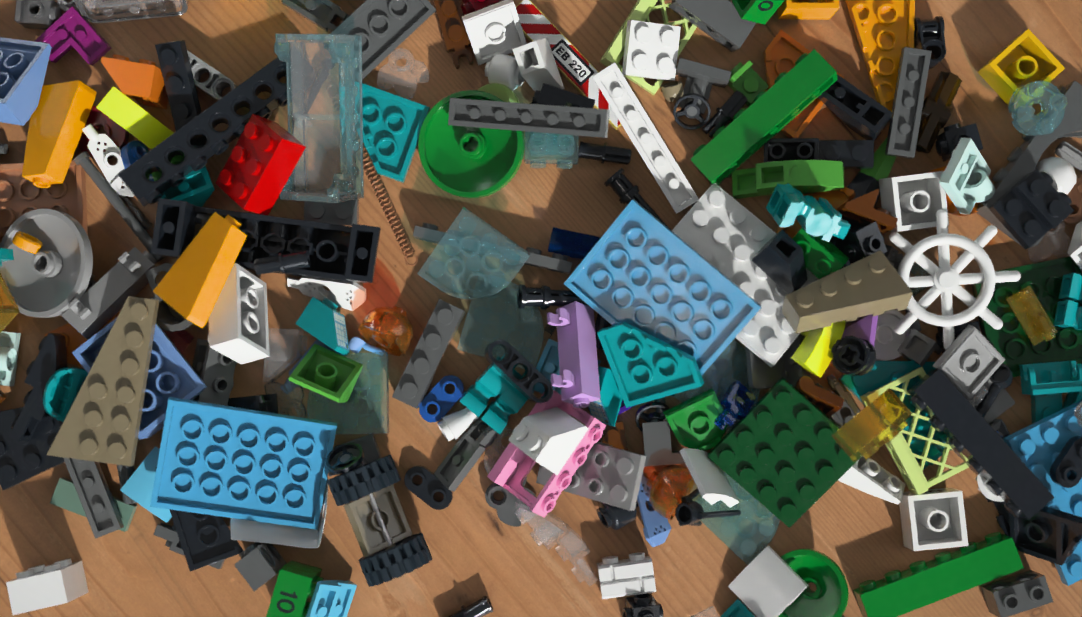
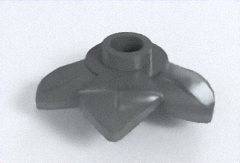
M526 476L522 484L523 488L536 497V495L530 489L524 487L527 480ZM492 483L486 490V501L489 506L497 510L498 518L507 525L521 526V511L528 510L530 507L496 483ZM495 491H502L504 493L503 499H495Z

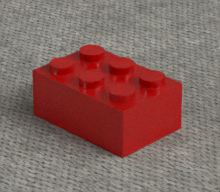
M252 114L215 184L243 210L268 216L306 146L277 122Z

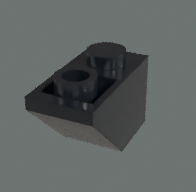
M783 230L770 239L752 259L787 294L800 289L808 280L803 249Z

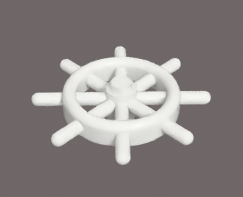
M940 209L936 212V235L924 238L914 245L898 232H891L889 239L905 253L897 272L909 288L932 286L918 302L914 299L913 295L911 296L907 307L909 312L895 326V332L903 334L917 319L931 325L942 326L943 344L945 350H947L955 341L954 326L967 323L978 315L994 329L1002 328L1003 321L987 308V305L993 296L995 283L1018 281L1021 278V274L1016 270L995 272L990 257L983 249L997 234L996 226L989 225L973 241L962 235L948 233L947 212L944 209ZM949 245L965 250L950 266ZM938 246L939 267L927 258L923 252L931 247ZM973 258L981 272L959 274ZM916 262L931 276L909 277L913 263ZM981 284L977 298L972 296L961 285ZM952 293L966 304L968 308L960 313L953 314ZM941 294L942 315L927 311L926 309Z

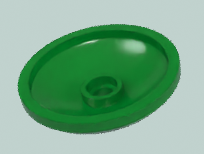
M796 549L782 555L781 558L808 585L810 582L816 585V591H812L808 586L778 617H842L847 607L849 594L847 581L840 567L827 555L812 549Z

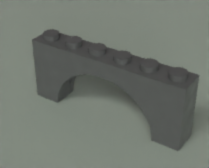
M1076 81L1066 86H1059L1052 94L1051 98L1053 101L1050 106L1047 105L1040 111L1036 117L1039 121L1035 127L1031 126L1024 133L1022 145L1020 147L1017 146L1009 154L1007 166L999 169L992 178L995 187L994 195L988 201L979 203L976 209L978 211L976 213L996 226L1019 245L1021 244L989 208L1024 176L1036 169L1041 155L1052 142L1067 137L1082 138V85ZM1041 237L1033 246L1038 245L1043 237Z

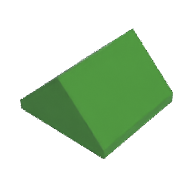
M314 344L291 373L289 381L336 402L347 403L361 373L363 364Z

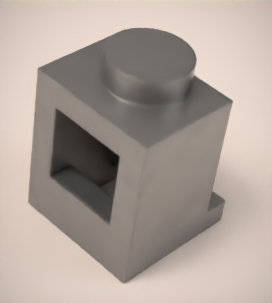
M16 0L14 21L25 28L47 30L62 16L61 8L54 0Z

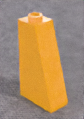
M80 80L44 85L42 87L39 104L29 121L22 177L33 182L34 186L49 188L50 185L63 184L82 135V129L85 127L97 93L95 90Z
M214 212L153 290L156 295L185 319L201 328L206 325L247 237L246 234L238 229L241 224L228 214L223 218Z

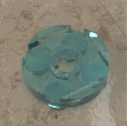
M1029 82L1017 88L1011 96L1008 106L1009 113L1012 112L1014 120L1011 122L1016 130L1027 136L1050 134L1063 120L1067 98L1050 82ZM1040 103L1041 113L1035 115V109L1032 105Z

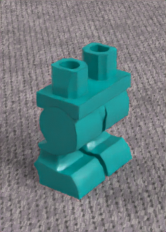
M789 183L785 185L777 184L766 206V209L779 227H789L794 224L796 219L806 233L820 236L822 240L828 242L832 236L844 239L851 225L848 221L842 219V214L835 210L828 200L819 197L817 201L813 196H804Z
M1076 273L1063 275L1059 299L1065 301H1059L1057 304L1053 326L1074 327L1076 330H1082V306L1077 307L1078 303L1074 302L1079 301L1082 304V275Z
M505 354L501 358L497 356L496 360H502ZM490 364L481 376L476 379L475 384L470 385L462 394L460 402L478 417L483 412L481 420L498 434H501L507 425L510 414L518 413L528 399ZM516 364L513 367L512 373L516 379H521L525 372L522 375L514 369L518 365ZM497 396L496 400L492 401L487 407L490 397Z

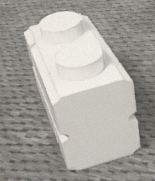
M644 552L629 554V559L618 560V556H608L602 558V562L597 563L602 599L656 592L652 559L650 556H645Z

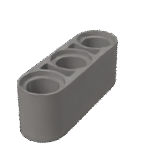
M187 50L196 87L217 101L223 98L222 91L224 88L231 87L233 90L238 87L228 77ZM209 72V79L206 82H200L201 75Z

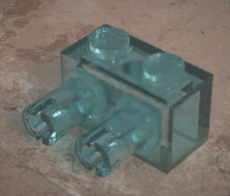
M525 131V164H530L531 168H546V164H557V168L569 169L573 168V164L578 165L579 136Z

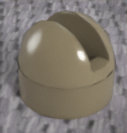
M674 81L661 86L663 96L669 102H673L674 99L677 101L683 96L682 81Z

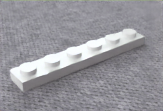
M614 62L594 75L592 78L676 214L698 201L699 198L616 63Z

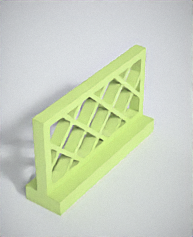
M638 0L599 62L606 67L615 62L622 73L623 66L619 62L624 56L627 21L650 22L649 14L653 10L661 9L665 25L683 24L685 35L679 40L678 57L697 27L691 24L688 28L689 21L682 16V20L669 22L666 8L671 3L665 4L664 0H659L660 5L655 6L658 0ZM624 75L652 95L656 94L664 81L657 79L654 85L651 86L644 81L643 77Z
M919 367L874 391H869L860 396L910 493L916 495L928 491V488L969 468L966 464L968 459L962 453L959 454L964 461L963 463L955 467L945 464L949 450L952 448L947 441L945 444L932 439L935 428L932 425L930 426L927 437L914 433L918 418L928 421L930 418L919 415L920 411L917 408L914 413L901 409L905 394L910 395L907 392L909 380L917 375L920 379L926 375L923 367ZM903 383L902 389L896 387V386H898V385H900V384ZM890 389L900 392L896 407L888 405L882 393ZM890 409L895 410L894 415H892ZM900 412L913 416L909 432L900 429L897 424ZM902 433L907 434L906 440ZM912 437L926 441L922 456L912 453L910 449ZM931 443L944 447L940 462L927 458ZM925 461L939 465L936 476L929 480H926L922 472ZM944 467L949 468V470L943 472Z

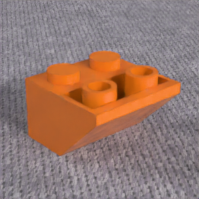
M113 54L112 58H101V63L123 94L140 105L167 109L168 96L161 68L156 66L155 62L145 59H139V63L131 62L128 57Z

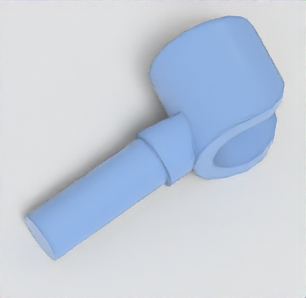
M358 336L352 337L348 342L349 349L356 354L362 348L380 356H384L386 351L366 343Z

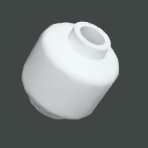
M497 54L491 61L486 63L485 76L488 77L489 84H503L514 91L524 83L525 79L521 76L515 56Z

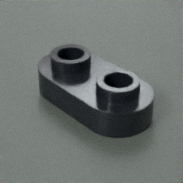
M1074 436L1069 439L1052 464L1050 477L1055 484L1071 488L1081 480L1082 436ZM1070 470L1071 474L1067 478V472Z
M421 465L414 466L406 472L404 482L408 490L433 509L442 510L449 506L453 499V491L447 489L433 472ZM415 475L422 477L423 481L421 484L417 485L413 482ZM435 492H442L444 499L437 501L434 498Z

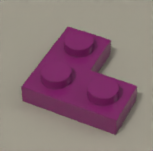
M73 6L35 40V42L50 44L52 48L49 60L53 63H57L74 47L84 60L93 66L112 49L79 10Z

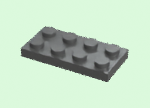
M366 0L330 33L322 43L356 80L361 82L422 25L436 9L428 0Z

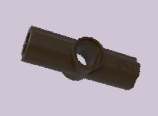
M941 71L938 74L929 96L923 101L916 145L917 152L926 154L931 152L940 129L946 125L953 110L951 105L962 82L957 75L951 72Z

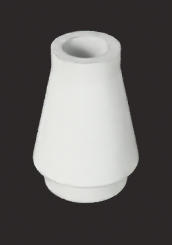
M468 408L442 417V421L437 423L445 438L451 441L452 439L457 440L479 418Z

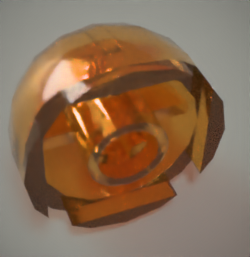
M393 306V308L377 307L371 310L358 327V331L367 341L370 338L374 339L378 343L375 347L381 348L386 353L394 356L405 355L413 340L414 332L410 320L406 317L407 313L397 306Z
M669 465L664 467L659 473L654 471L648 479L647 485L650 487L648 493L649 502L652 508L664 518L672 520L675 517L676 507L682 503L681 498L687 494L689 495L695 484L688 468L681 465Z

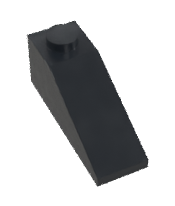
M837 75L838 80L818 98L851 130L866 140L875 141L889 124L893 112Z

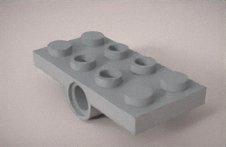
M596 442L588 452L585 462L578 467L572 476L569 486L563 491L629 511H635L646 456L615 448L606 443ZM540 465L536 483L546 485L553 472Z

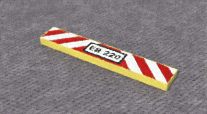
M522 0L516 6V10L524 35L531 42L548 38L558 70L584 97L595 100V109L610 110L609 123L617 130L621 123L592 78L599 72L530 0Z

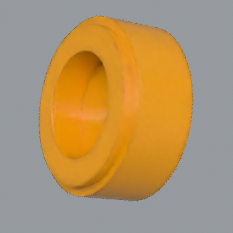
M21 231L16 232L12 239L13 244L33 254L38 253L43 246L39 239Z

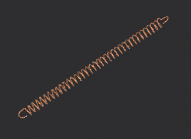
M331 84V85H329V86L327 87V92H328V94H329V97H331V96H330V93H329V91H328V88H329L330 86H335V87L337 88V90H338V87H337L336 85ZM338 94V95H336V96L331 97V98H332L331 101L336 103V102H339V101L343 100V98H341V99H339V100H337V101H333V99H334L335 97H338V96L341 95V94ZM334 103V106H336V111L341 112L342 110L347 109V107H345L341 110H337L339 106H342L345 103H342L340 105H335ZM349 111L346 112V113H344V114H339V112H338V115H340V119H341V117H342L343 115L348 114ZM349 116V117H347V118H345V119H341V120H343V121H342V124H345V126H346L347 124L352 123L353 120L350 121V122H348V123H343L346 119L351 118V116ZM353 125V126H351V127L345 128V129H347V130H346V133L352 134V133L358 131V130L356 129V130H354V131H352V132H347L350 128H353V127H355L356 125ZM357 134V135H355V136H352V137H350V136L348 135V137L351 138V140H352L354 137L359 136V134ZM360 138V139H358V140H356V141H351V140H350V142L356 143L357 141H360V140H362V139ZM361 143V144H359V145H355V146H354V147H355L354 150H355V151H358L356 155H358V156H360V157L368 153V152H365V153H363V154H358L361 150L366 149V147H364V148H362V149H360V150H356V148H357L358 146H361V145H363L364 143ZM368 156V157H366V158H364V159H360V157H359V160H362V161H361V164L364 165V166L372 162V161H369L368 163H362L365 159L370 158V156ZM374 165L368 168H364L363 166V169H366L365 173L368 174L367 178H370V180L379 175L377 174L375 176L368 177L371 173L376 171L374 170L371 172H366L368 169L374 167ZM378 179V180H375V181H370V180H369V182H373V183L371 184V186H372L375 182H377V181H379V180H381V179ZM381 183V184H379V185L372 186V187L377 188L378 186L382 185L383 183ZM382 188V189H379V190H374V189H373V191H377V192H376V194H377L379 191H381V190H383V189H385V188ZM385 192V193H383V194L376 195V196H379V197L377 198V200H382V201H384L385 199L389 198V197H386V198H383V199H379L382 195L386 194L387 192ZM380 201V203H379L380 205H383L381 209H386L385 211H387L388 209H390L391 207H393V206H390V207H387V208H383L385 205H387V204L390 203L391 201H389V202H387V203H383V204H381L382 201ZM394 210V211H391V212H387V213H385V211H384V214H387V215H386V218H390V219L388 220V223H391V225L400 220V219H398V220L389 222L392 218H394V217L397 216V215H394V216H391V217H387L389 214L395 212V210ZM398 224V225H395V226H391V225H390V227H394V228L392 229V231H393L396 227L400 226L401 224ZM404 228L399 229V230H395V231H393V232H396L395 234H397L399 231L403 230ZM406 233L399 234V235H395V234H394V236H399V237H401L402 235H404V234H406ZM408 237L397 240V241H400V242L398 243V245H403L402 247H404L405 245H407L408 243H410V242H407V243H404V244H400L402 241H404V240L407 239ZM412 246L401 249V250H404L402 254H407V255L405 256V258H404L405 261H406V263H407L408 265H410V266L415 265V264L417 263V260H418L417 257H416V262H415L414 264H409V263L407 262V260H406V257H407L409 254L413 253L414 251H411V252H408V253H404L406 250L410 249Z

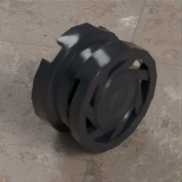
M845 336V338L837 340L831 351L833 353L831 361L834 367L839 372L848 375L862 376L868 373L876 362L874 346L868 340L855 336Z

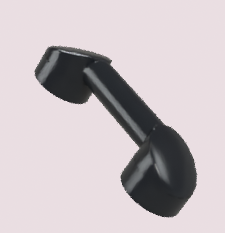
M1004 363L989 378L992 384L976 408L983 418L1001 389L1007 388L1012 383V371Z

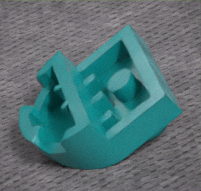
M64 367L52 374L43 394L44 409L51 417L64 422L88 375L87 371L76 367Z

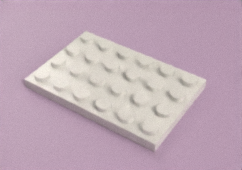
M714 183L672 231L762 306L735 338L767 365L773 367L800 334L795 333L782 314L784 297L787 293L752 261L760 249L776 233ZM807 268L808 280L802 287L819 280Z

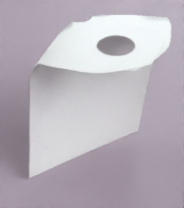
M326 482L318 530L231 518V540L301 548H318L326 519L328 483Z

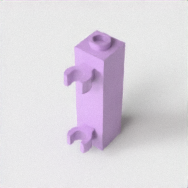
M574 301L556 309V314L547 313V323L557 326L560 375L551 374V385L561 387V401L573 404V407L585 408L591 402L600 399L594 309Z

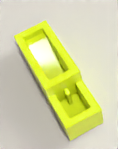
M114 86L96 107L150 149L155 148L174 134Z
M845 320L832 323L828 327L801 332L805 338L791 358L804 370L821 378L833 358V353L831 352L833 345L842 338L846 325Z

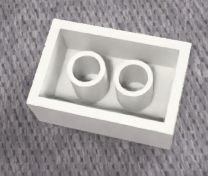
M234 263L209 316L208 342L210 348L242 365L270 356L267 284L237 263Z

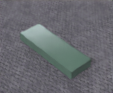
M64 477L59 478L50 504L86 517L72 480ZM112 496L124 525L119 530L128 531L138 505L125 504L122 499Z

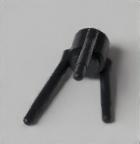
M698 488L689 495L683 496L681 498L682 503L675 510V516L680 526H701V519L741 514L740 510L703 512L702 506L693 501L700 494Z

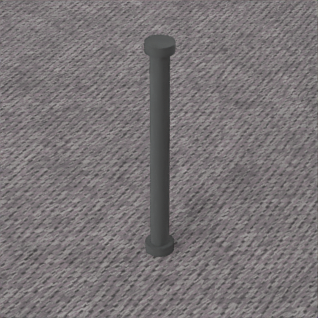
M85 151L75 157L73 161L76 165L82 166L157 262L166 257L151 253L152 237L89 159L91 157L89 153Z

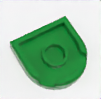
M713 388L663 412L678 442L682 446L706 451L715 447L722 439L728 424L725 412Z

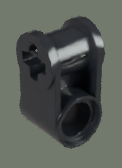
M936 16L934 19L929 20L915 18L914 48L931 51L935 59L930 58L929 70L935 67L946 55L945 25L942 16Z

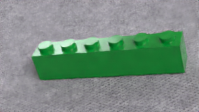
M815 49L809 54L804 53L797 59L795 66L789 72L784 71L775 79V84L770 89L761 91L754 98V103L751 106L738 111L733 118V122L727 127L719 128L707 145L702 144L694 151L693 157L690 160L712 185L714 183L719 185L838 80L837 71Z
M1000 532L990 533L981 542H968V546L959 547V550L952 553L950 551L940 552L934 556L935 559L928 562L923 560L914 562L909 565V569L902 572L900 570L890 571L884 575L885 578L878 581L872 579L860 583L859 588L854 589L853 592L862 616L897 617L1024 569L1013 538Z

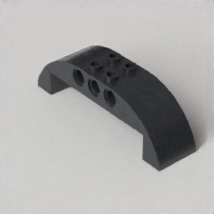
M158 199L151 246L152 254L179 258L213 213L216 212L223 218L227 214L241 224L238 229L247 235L235 261L244 269L254 270V260L256 258L279 255V252L288 254L308 250L311 266L287 270L284 274L336 281L373 283L380 227L352 224V227L199 207L186 201Z

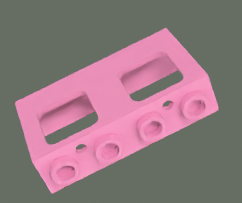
M554 390L550 400L544 403H536L529 415L558 407L589 428L559 474H552L536 498L524 489L522 485L536 461L510 442L487 475L494 483L504 487L530 507L532 512L544 518L555 507L557 498L569 486L572 476L578 467L585 462L588 452L594 443L599 441L606 427L605 424L581 408L573 407V404L561 401V395Z

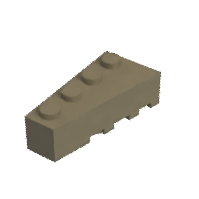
M880 250L785 295L782 314L797 334L828 327L832 323L839 321L851 322L855 321L857 317L871 314L872 316L884 314L885 311L893 309L897 311L905 310L908 307L913 292Z

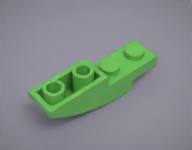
M774 161L756 163V168L735 170L732 173V190L735 199L771 195L777 184L785 185L787 183L802 194L844 189L842 161Z

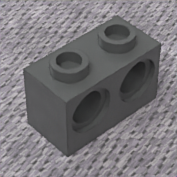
M255 542L239 554L241 560L234 565L253 591H255L279 573L280 569L287 563L273 544Z
M1032 570L981 586L989 612L997 617H1009L1053 602L1045 576Z

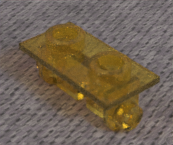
M1027 286L1006 299L1033 346L1043 340L1049 341L1056 337L1055 333H1057V330L1031 286Z

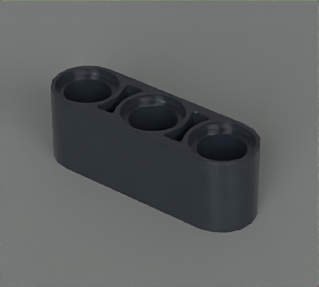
M496 340L486 346L484 354L487 361L528 400L535 403H544L550 400L553 395V386L550 381L510 343L505 340ZM495 345H500L505 350V356L502 360H496L492 355V349ZM516 364H521L525 369V375L521 379H516L513 376L512 370ZM536 383H541L544 386L545 392L541 398H536L533 395L532 390Z

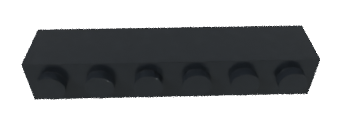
M940 369L929 371L907 391L912 396L910 398L911 403L919 411L924 410L929 415L930 419L928 421L938 432L943 431L949 438L947 442L955 452L962 453L968 459L966 462L967 466L975 474H981L987 480L985 485L995 496L1000 495L1006 502L1004 507L1011 515L1016 518L1019 516L1031 519L1054 498Z

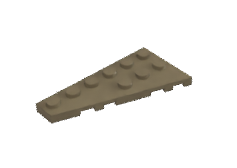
M128 296L47 455L134 466L159 300Z

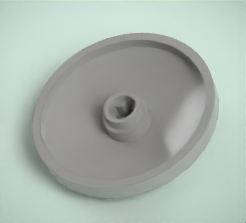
M52 209L29 211L15 220L8 228L0 243V248L13 249L14 260L2 262L0 267V289L3 296L15 310L26 316L52 318L63 314L69 309L67 305L75 298L81 299L91 278L93 253L85 229L71 215ZM16 232H25L39 239L43 244L40 251L33 254L13 244L12 239Z

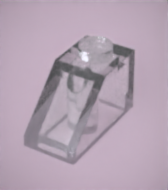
M268 328L270 356L264 358L263 382H275L302 357V351L307 349V336L303 335L304 330Z

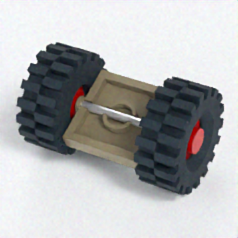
M392 455L382 457L362 467L327 480L336 505L346 504L344 505L345 511L364 556L358 561L367 584L371 587L391 581L394 578H399L432 560L423 533L412 534L393 484L400 481L401 478Z

